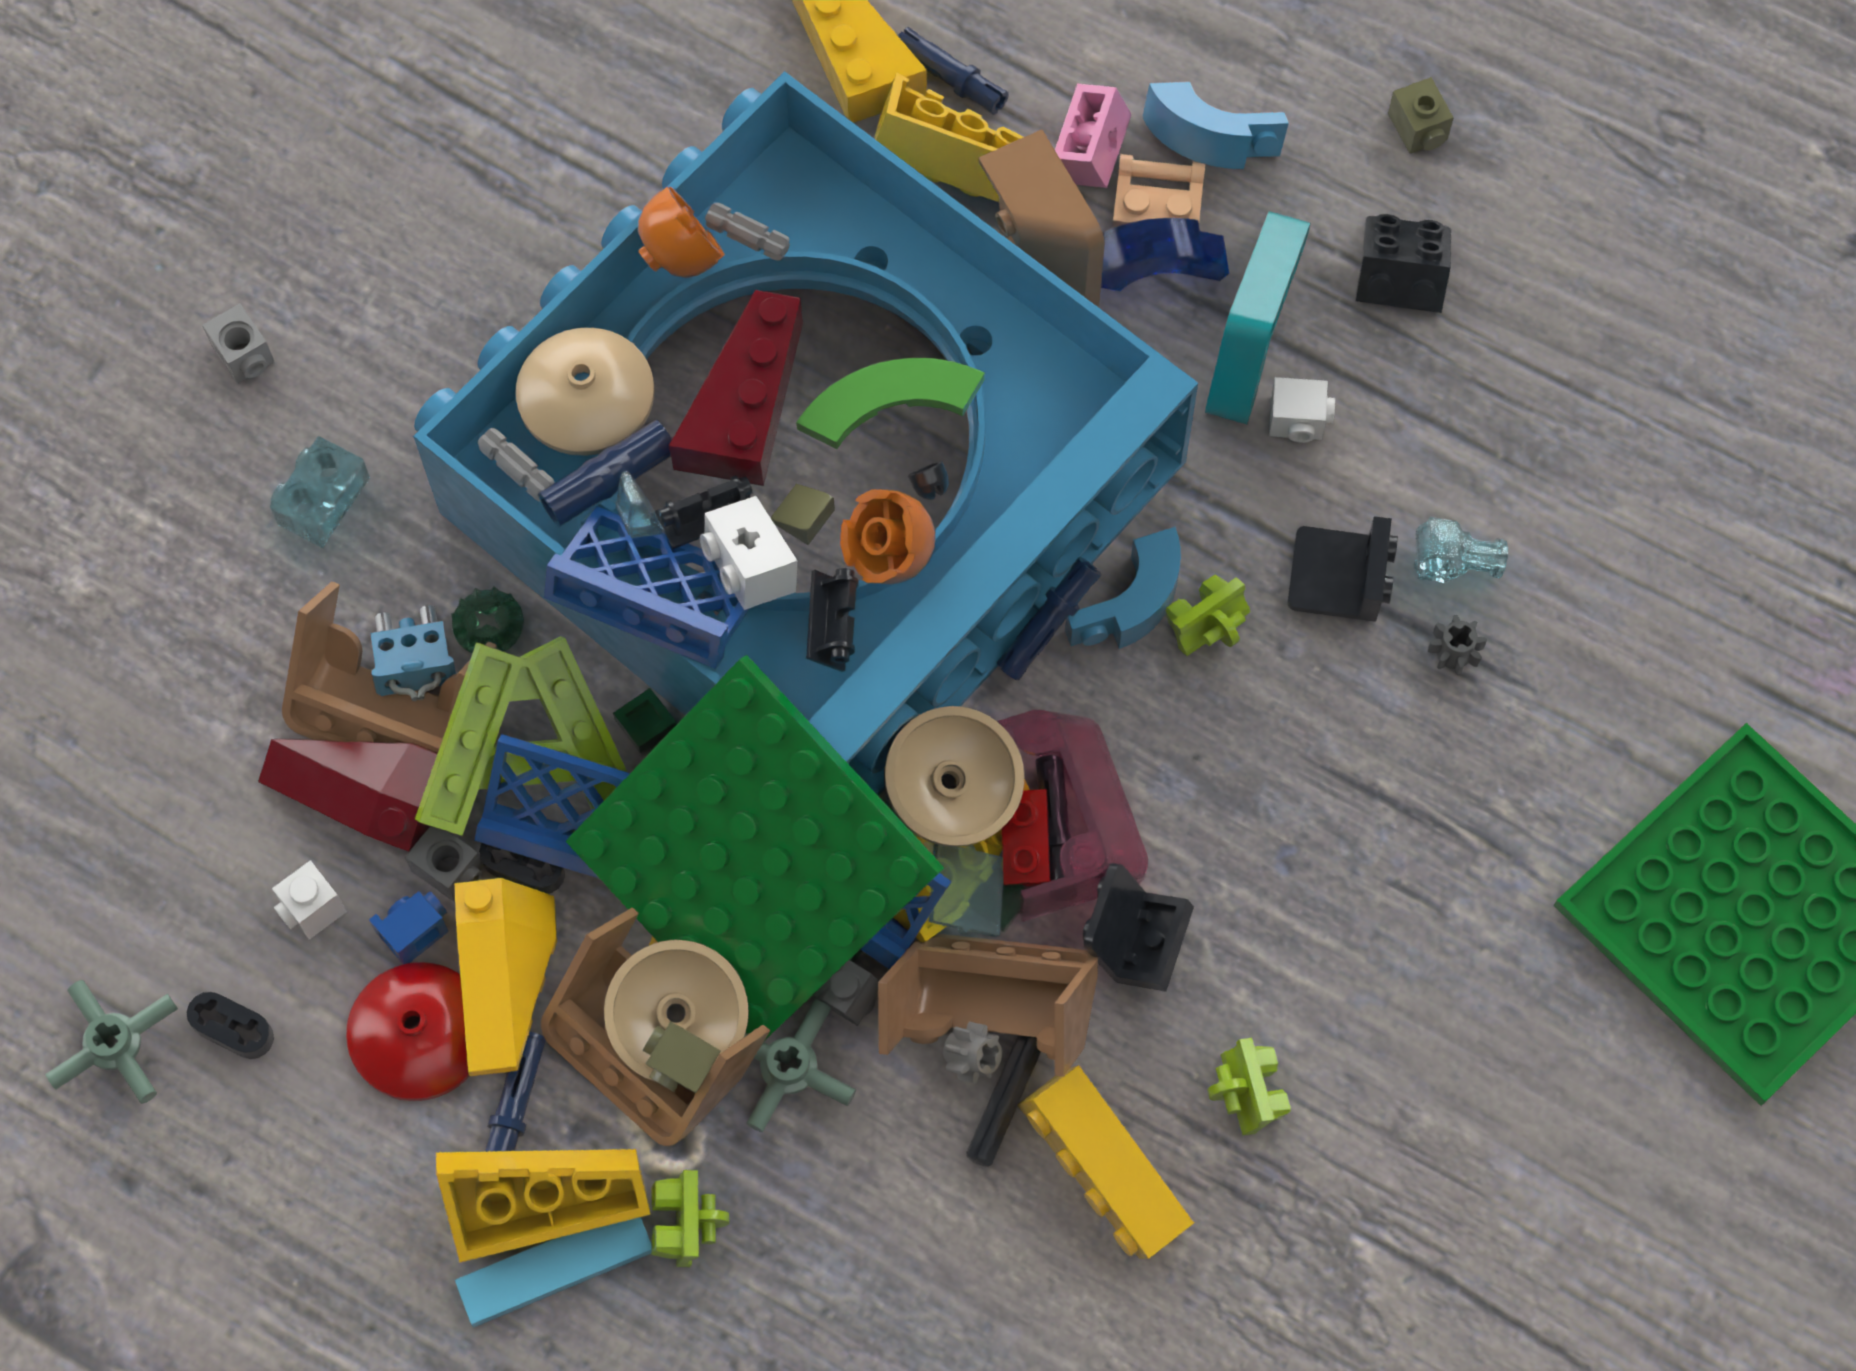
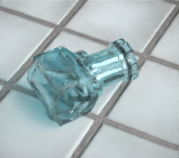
M1430 517L1427 522L1421 524L1416 529L1417 559L1414 562V568L1418 573V579L1444 583L1454 580L1459 576H1464L1467 570L1487 572L1493 578H1501L1503 576L1508 559V544L1504 539L1496 538L1493 542L1472 539L1470 532L1462 531L1461 525L1457 521Z

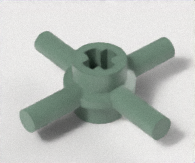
M84 980L73 983L67 991L89 1025L83 1036V1050L45 1074L55 1090L95 1065L105 1070L118 1069L141 1104L153 1099L157 1092L135 1060V1057L141 1046V1033L178 1010L169 994L164 995L129 1018L119 1013L105 1014ZM115 1035L118 1043L109 1048L106 1040Z
M814 1000L794 1037L780 1038L770 1045L763 1042L754 1059L760 1061L761 1074L767 1086L746 1122L754 1130L764 1131L784 1094L799 1093L808 1086L845 1106H849L856 1089L817 1070V1058L810 1047L831 1010L827 1004ZM792 1058L796 1059L798 1069L790 1067L786 1073L781 1072L780 1062L788 1064Z

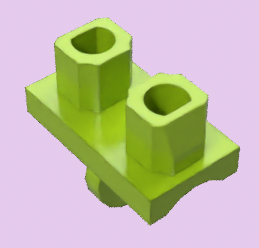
M1214 574L1202 582L1199 588L1201 602L1192 607L1185 599H1178L1166 607L1168 623L1175 632L1178 648L1182 653L1188 656L1204 644L1211 646L1218 640H1221L1228 647H1232L1240 641L1236 628L1246 621L1245 616L1250 613V607L1244 597L1246 588L1242 581L1235 577L1230 582H1227Z
M1252 1038L1239 1039L1235 1047L1220 1054L1223 1065L1215 1068L1219 1083L1207 1089L1210 1100H1224L1227 1113L1237 1114L1242 1136L1256 1134L1269 1123L1283 1118L1291 1111L1287 1093L1283 1089L1267 1091L1263 1077L1272 1076L1277 1072L1278 1060L1274 1048L1254 1046Z
M683 1170L678 1178L658 1180L653 1183L651 1187L652 1210L676 1211V1226H654L651 1236V1254L653 1256L676 1259V1267H691L692 1260L699 1257V1228L702 1229V1244H715L716 1228L729 1225V1213L723 1210H716L714 1194L701 1195V1210H698V1170Z

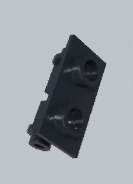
M736 475L730 478L731 481L673 503L671 500L665 502L666 507L655 510V515L672 548L675 549L700 539V535L704 534L706 512L751 498L750 495L753 494L748 478L745 476L738 479Z
M849 568L837 569L833 577L813 570L811 574L806 659L844 672L846 663L850 660V655L855 653V646L853 645L855 618L849 616V611L855 609L856 588L859 586V580L854 577L855 571Z

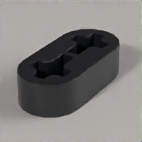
M481 843L479 849L481 861L487 872L497 878H503L547 894L558 890L564 882L565 871L562 867L550 864L554 874L552 877L544 875L541 881H539L534 870L527 867V864L542 868L546 862L510 852V855L518 859V861L515 862L508 858H502L498 864L495 863L491 851L493 849L500 851L501 849Z
M203 992L195 996L188 1005L187 1020L194 1031L201 1037L248 1059L259 1058L265 1055L272 1047L274 1041L273 1030L267 1020L259 1013L214 992ZM217 1005V1012L226 1022L222 1025L214 1020H209L204 1025L200 1012L203 1009L211 1011ZM257 1025L256 1030L261 1035L258 1042L250 1040L244 1046L245 1041L238 1032L234 1031L235 1028L239 1026L251 1031Z

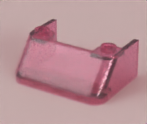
M1031 710L998 720L997 722L1010 734L1018 749L1032 756H1044L1059 752L1061 759L1064 761V769L1087 833L1070 838L1061 849L1060 866L1064 878L1021 891L1019 914L1022 922L1098 899L1097 888L1099 881L1106 875L1111 863L1122 864L1140 884L1147 873L1148 856L1099 725L1094 720L1085 716L1046 710Z

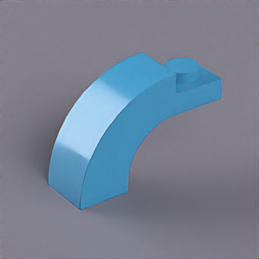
M1190 82L1149 83L1142 115L1149 130L1171 150L1199 163L1230 169H1244L1247 157L1280 156L1289 124L1284 112L1230 113L1216 109L1196 95Z
M1176 527L1133 540L1131 560L1136 571L1133 583L1121 595L1111 600L1079 609L1075 616L1069 615L1065 622V633L1070 646L1081 643L1085 646L1095 645L1104 641L1109 634L1113 633L1118 648L1121 649L1140 640L1159 624L1166 614V607L1172 603L1177 588L1181 547Z

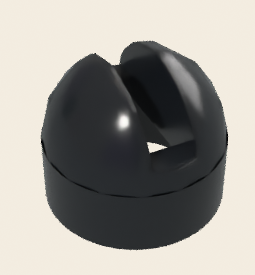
M942 461L922 467L908 475L915 492L928 500L935 499L936 493L942 496L949 485L948 474Z

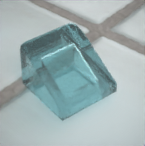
M629 471L622 472L619 479L616 508L628 535L631 538L661 534L663 529L650 501Z

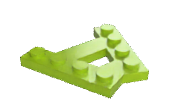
M560 636L520 657L476 642L417 811L416 821L463 836L478 790L488 789L497 747L495 741L509 701L540 699L558 738L529 741V743L627 772L566 638ZM507 752L506 762L516 776L532 769L524 757ZM556 768L549 772L556 783L576 781L567 770ZM537 777L524 783L523 786L543 783ZM600 782L594 785L603 800L616 789L615 785L607 782ZM584 793L591 810L595 807Z

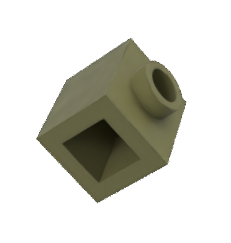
M1432 77L1394 90L1392 93L1388 115L1409 154L1422 149L1426 151L1436 149L1448 140L1454 117Z
M671 1021L666 1030L656 1026L642 1050L650 1055L646 1065L654 1069L649 1078L673 1092L678 1084L695 1094L721 1050Z

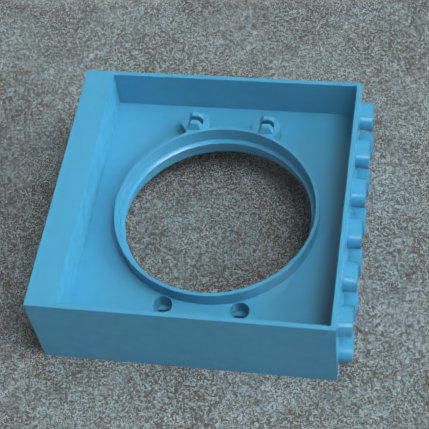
M784 71L762 94L755 88H748L740 93L730 104L723 117L721 125L723 132L703 152L695 146L687 147L681 151L670 163L663 176L662 188L672 187L694 210L695 213L693 215L706 231L710 230L721 246L725 255L718 260L717 264L704 273L689 278L673 276L662 267L655 272L638 251L644 246L638 234V220L642 210L635 205L624 208L607 226L601 241L603 250L582 271L574 265L561 269L549 281L540 299L542 310L520 332L513 326H507L490 338L478 358V368L480 371L462 389L456 393L450 388H443L425 402L415 419L414 428L417 433L413 437L439 513L681 713L686 715L739 659L748 655L879 796L885 790L884 766L888 750L903 727L926 711L946 706L961 707L998 667L996 663L998 659L1008 650L1029 620L1033 618L1047 600L1045 594L1050 587L1056 588L1078 557H1082L1093 564L1186 463L1198 382ZM721 203L731 208L730 213L733 215L735 212H739L768 226V232L770 233L776 230L788 236L790 246L784 258L776 261L763 255L765 251L763 249L755 251L727 237L726 231L719 233L708 228L705 217L712 204ZM815 289L837 292L863 299L898 315L913 325L938 348L946 360L967 365L985 373V381L967 409L969 449L961 486L952 506L935 529V548L930 561L915 577L902 583L879 584L866 583L862 579L859 580V586L856 588L855 609L849 611V616L855 618L853 636L855 653L850 655V660L846 663L844 672L806 659L810 592L792 593L751 607L726 644L724 657L716 669L545 599L547 564L555 553L560 556L563 554L596 506L640 524H643L635 511L626 489L622 488L611 498L597 503L559 527L550 518L542 503L536 501L527 493L526 487L518 485L496 465V460H490L482 453L478 445L479 438L488 429L495 428L507 438L506 442H512L538 465V470H544L554 479V482L559 481L578 469L585 461L597 457L599 454L570 455L553 450L538 441L523 423L516 402L517 377L524 361L539 344L566 330L599 328L623 336L632 342L647 360L665 339L694 317L722 303L738 297L751 295L755 290ZM579 373L574 379L582 381L587 379L589 374ZM602 525L595 531L598 541L620 538L618 532ZM651 545L636 548L641 559L662 555L660 549ZM626 550L605 554L609 565L631 561ZM595 556L575 559V562L587 567H599ZM685 564L679 565L683 576L700 574V572ZM669 567L647 571L652 583L674 579ZM637 573L615 577L633 586L642 585ZM711 585L690 589L695 601L716 597ZM680 591L658 595L677 604L685 603ZM723 609L701 613L723 623L727 620Z

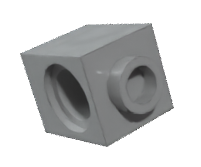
M241 304L234 306L202 325L211 346L236 383L246 378L260 375L268 365L275 362L266 340ZM248 343L241 350H233L239 344Z

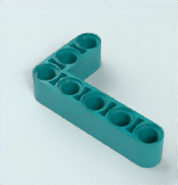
M1271 211L1268 212L1226 322L1205 413L1248 424L1269 344L1301 259L1310 229V222Z

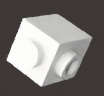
M1275 377L1270 402L1269 436L1287 437L1292 441L1301 443L1310 442L1313 439L1322 440L1325 424H1333L1335 412V398L1327 397L1328 381Z
M311 860L272 888L280 901L274 907L276 912L290 930L298 925L309 940L347 912L336 892Z

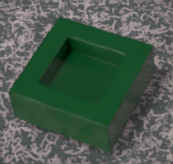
M648 688L613 712L614 720L640 753L664 738L677 725L676 720L651 688Z

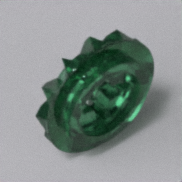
M495 586L487 590L475 588L472 594L466 598L459 599L455 612L451 613L452 631L455 639L461 647L472 654L476 642L483 645L491 642L497 645L496 649L504 652L517 642L523 630L524 617L521 606H519L511 593L507 594L499 591ZM477 611L479 614L482 612L487 616L493 611L496 612L494 618L499 629L488 624L478 628L480 622L475 612Z

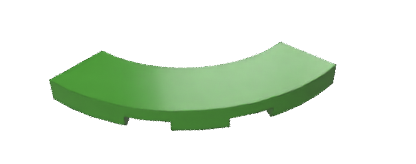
M904 358L880 362L857 370L828 387L805 409L797 420V430L838 449L844 439L859 425L878 415V411L892 406L906 404L908 407H934L963 416L985 381V373L967 365L935 358Z

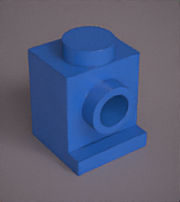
M418 891L412 897L405 896L399 899L389 908L388 916L383 920L377 914L369 919L376 934L402 964L411 963L449 932L442 918L447 911L430 891L424 896Z

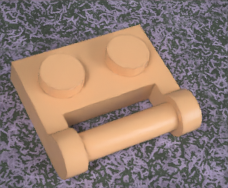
M1121 154L1112 229L1197 238L1205 164L1193 162L1192 166L1133 160V155ZM1131 177L1188 182L1190 183V189L1179 190L1132 185L1130 181Z

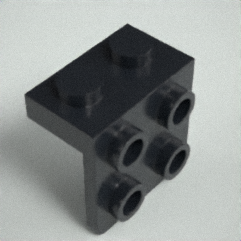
M1391 214L1368 216L1364 227L1363 257L1356 291V302L1442 313L1451 269V228L1435 220H1422L1420 222L1401 220Z
M1374 516L1369 534L1309 526L1300 527L1295 536L1287 601L1289 608L1300 612L1376 622L1381 604H1389L1392 595L1393 577L1385 576L1387 562L1394 563L1398 542V536L1390 535L1392 519Z
M1111 863L1106 875L1099 881L1096 905L1091 918L1086 921L1083 928L1084 948L1091 956L1098 957V964L1116 983L1166 992L1194 906L1188 899L1146 892L1122 864Z

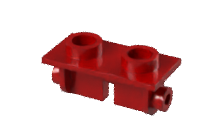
M1047 789L1023 790L1017 810L1002 828L1004 885L1022 884V886L1041 885V883L1050 882Z

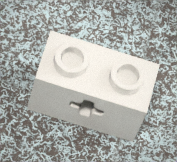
M757 496L705 513L704 534L700 535L702 551L708 561H715L720 569V576L725 590L728 594L734 593L744 610L796 592L797 559Z

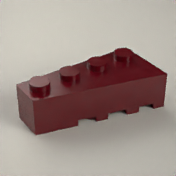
M760 290L754 291L669 444L673 470L731 480L730 478L735 475L738 479L746 476L750 484L764 486L803 326L801 298Z

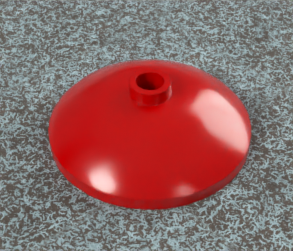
M407 963L381 973L361 991L348 1017L346 1040L348 1052L356 1070L371 1087L395 1099L424 1101L451 1092L470 1077L467 1061L461 977L458 972L435 963ZM418 1016L421 1018L420 1024L416 1028L408 1029L405 1027V1021L409 1017Z

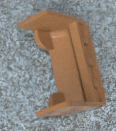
M1041 129L979 157L978 162L999 196L1000 211L995 213L997 224L1001 230L999 233L1099 308L1105 247L1104 236L1096 217L1044 131Z
M331 581L298 611L282 704V716L285 723L294 732L313 740L415 743L438 752L469 662L458 674L450 676L442 684L439 696L426 692L423 700L412 701L409 695H377L371 673L372 670L360 666L363 650L359 638L351 630L333 623L340 584ZM488 642V643L486 644V646H489V647H492V648H495V649H496V647H497L496 644H493V643H491V642Z
M630 908L586 934L541 1018V1030L545 1040L553 1049L647 1135L661 1145L672 1146L685 1138L741 1080L770 1030L765 1025H762L720 1053L696 1094L678 1084L673 1092L658 1082L649 1080L629 1068L617 1055L608 1038L604 1020V1006L607 991L614 975L621 965L632 956L621 946L639 914L635 909Z
M936 934L926 942H920L917 939L878 982L879 1054L888 1055L903 1037H908L911 1041L918 1044L934 1043L938 1041L940 1036L946 1034L951 1027L967 1029L970 1021L987 1025L988 1032L1037 1037L1038 1050L1046 1053L1048 1058L1055 1060V1076L1064 1077L1085 1048L1098 978V957L1091 956L1086 950L947 934Z

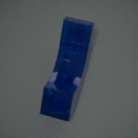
M1155 218L1124 224L1102 232L1105 247L1101 288L1121 292L1125 287L1137 280L1158 274H1185L1215 281H1221L1230 274L1224 236L1200 231L1198 220Z

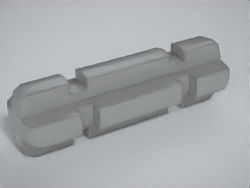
M721 203L712 204L705 217L708 228L719 233L726 231L727 237L755 251L763 249L765 250L763 255L776 261L784 258L790 246L788 236L776 230L770 233L768 232V226L739 212H735L733 215L730 213L731 208Z
M495 428L488 429L478 440L480 451L490 460H496V465L518 485L526 487V492L536 501H540L538 493L554 484V479L544 470H538V465L512 442H506L507 438Z

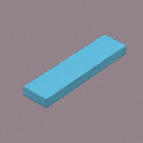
M639 1217L549 1240L455 1279L470 1323L474 1328L651 1254V1242L643 1221Z

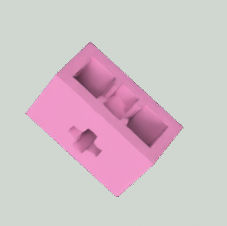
M1077 84L1055 148L1056 153L1076 185L1108 187L1132 115L1116 87Z

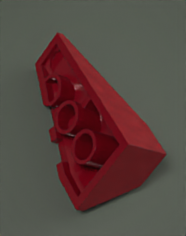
M274 738L271 739L258 782L368 837L409 852L430 827L416 821L415 817L438 752L415 743L341 742Z

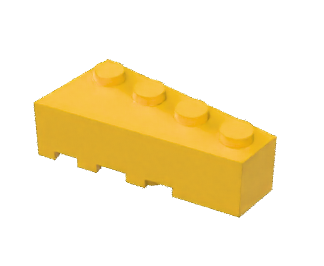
M792 0L842 111L851 122L855 123L881 114L896 73L910 79L907 87L923 95L926 94V68L868 0Z
M896 73L880 114L874 139L931 182L941 181L959 188L967 195L974 197L982 196L999 202V196L980 166L978 159L985 154L1023 138V136L1005 127H1000L997 131L989 128L982 115L970 109L959 113L942 104L944 96L930 89L923 95L907 87L910 79Z
M1079 1065L1071 1067L1064 1077L1054 1076L1018 1104V1107L1028 1118L1036 1132L1044 1138L1055 1152V1156L1063 1169L1072 1178L1074 1177L1086 1191L1084 1196L1093 1210L1100 1217L1105 1215L1116 1229L1113 1236L1128 1256L1131 1257L1136 1254L1139 1259H1149L1194 1224L1193 1220Z
M636 1149L436 1152V1176L459 1263L651 1215Z

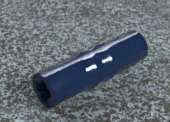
M658 420L652 421L621 442L604 449L597 457L585 461L578 469L538 493L544 509L553 522L561 527L597 503L611 498L618 490L631 485L638 477L670 458L669 444L672 438Z

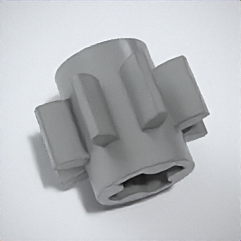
M970 1021L967 1029L955 1027L953 1029L954 1032L946 1039L943 1048L944 1059L948 1063L946 1070L958 1073V1080L976 1084L979 1076L991 1078V1073L998 1068L1002 1058V1049L997 1042L999 1035L988 1033L987 1025Z

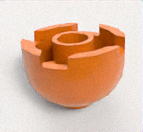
M666 187L664 190L659 191L644 206L638 220V234L644 246L638 251L655 272L662 267L673 276L682 278L698 276L717 264L718 260L725 253L710 230L706 231L693 215L695 213L694 210L672 187Z
M872 489L859 495L855 500L859 504L854 508L850 520L844 519L841 525L840 546L847 566L854 567L866 583L898 584L915 577L929 563L935 548L936 532L929 513L920 501L900 491Z

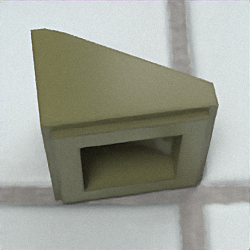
M796 484L771 516V520L774 525L809 545L835 511L834 497L825 492Z

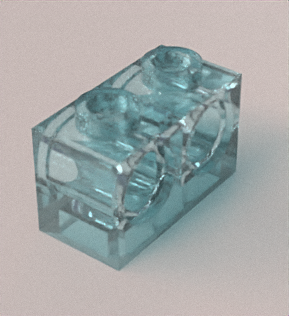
M318 436L310 448L306 447L302 450L296 460L294 472L286 483L282 482L278 485L272 495L270 509L277 524L323 548L370 479L364 460ZM329 468H336V469H338V470H337L333 475H331V476H328V477H321V476H320V474H321L324 470H326V469H329ZM302 504H314L306 512H296L297 508Z

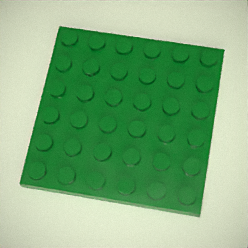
M748 655L739 659L565 841L628 910L633 908L639 913L636 919L657 942L685 940L699 943L716 951L731 964L740 977L747 996L748 1022L745 1033L750 1034L760 1026L765 1025L770 1032L764 1042L945 869Z
M1747 723L1561 895L1553 905L1760 1106L1772 1097L1856 1014V823Z

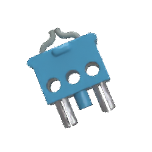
M428 605L431 623H428L426 607L420 608L421 625H415L412 618H403L399 621V628L392 629L390 614L383 612L386 627L384 631L381 613L375 616L377 632L370 634L375 669L371 673L377 695H409L412 701L423 700L425 698L424 694L427 691L442 686L450 676L456 674L454 660L449 656L443 621L437 622L434 606Z

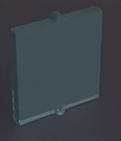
M933 844V856L945 868L940 874L952 882L929 916V922L956 928L960 934L973 932L991 937L1000 936L1003 857L976 851L973 845L963 848ZM931 887V891H930V896H931V894L933 893V891L935 890V889H933L932 887Z

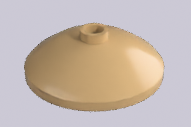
M599 328L566 330L546 339L526 358L516 382V402L519 414L526 428L538 441L547 447L570 455L600 454L604 449L621 442L640 430L651 412L654 401L653 376L651 368L642 352L623 336ZM579 373L589 374V377L585 380L578 381L574 379Z
M946 706L918 715L897 734L886 757L884 784L894 813L911 832L926 841L938 845L951 847L968 846L993 836L1012 818L1023 794L1024 766L1014 740L996 720L971 708ZM951 774L954 776L957 782L956 788H945L941 782L942 775Z
M668 940L649 945L628 958L618 969L609 985L604 1006V1020L608 1038L621 1060L637 1074L654 1081L649 1078L654 1069L646 1065L650 1055L642 1050L656 1026L666 1030L670 1023L667 1017V1009L671 1005H681L685 1010L684 1019L675 1023L676 1025L721 1050L720 1053L741 1040L745 1035L748 1022V1001L742 981L735 969L723 956L702 944L685 940Z

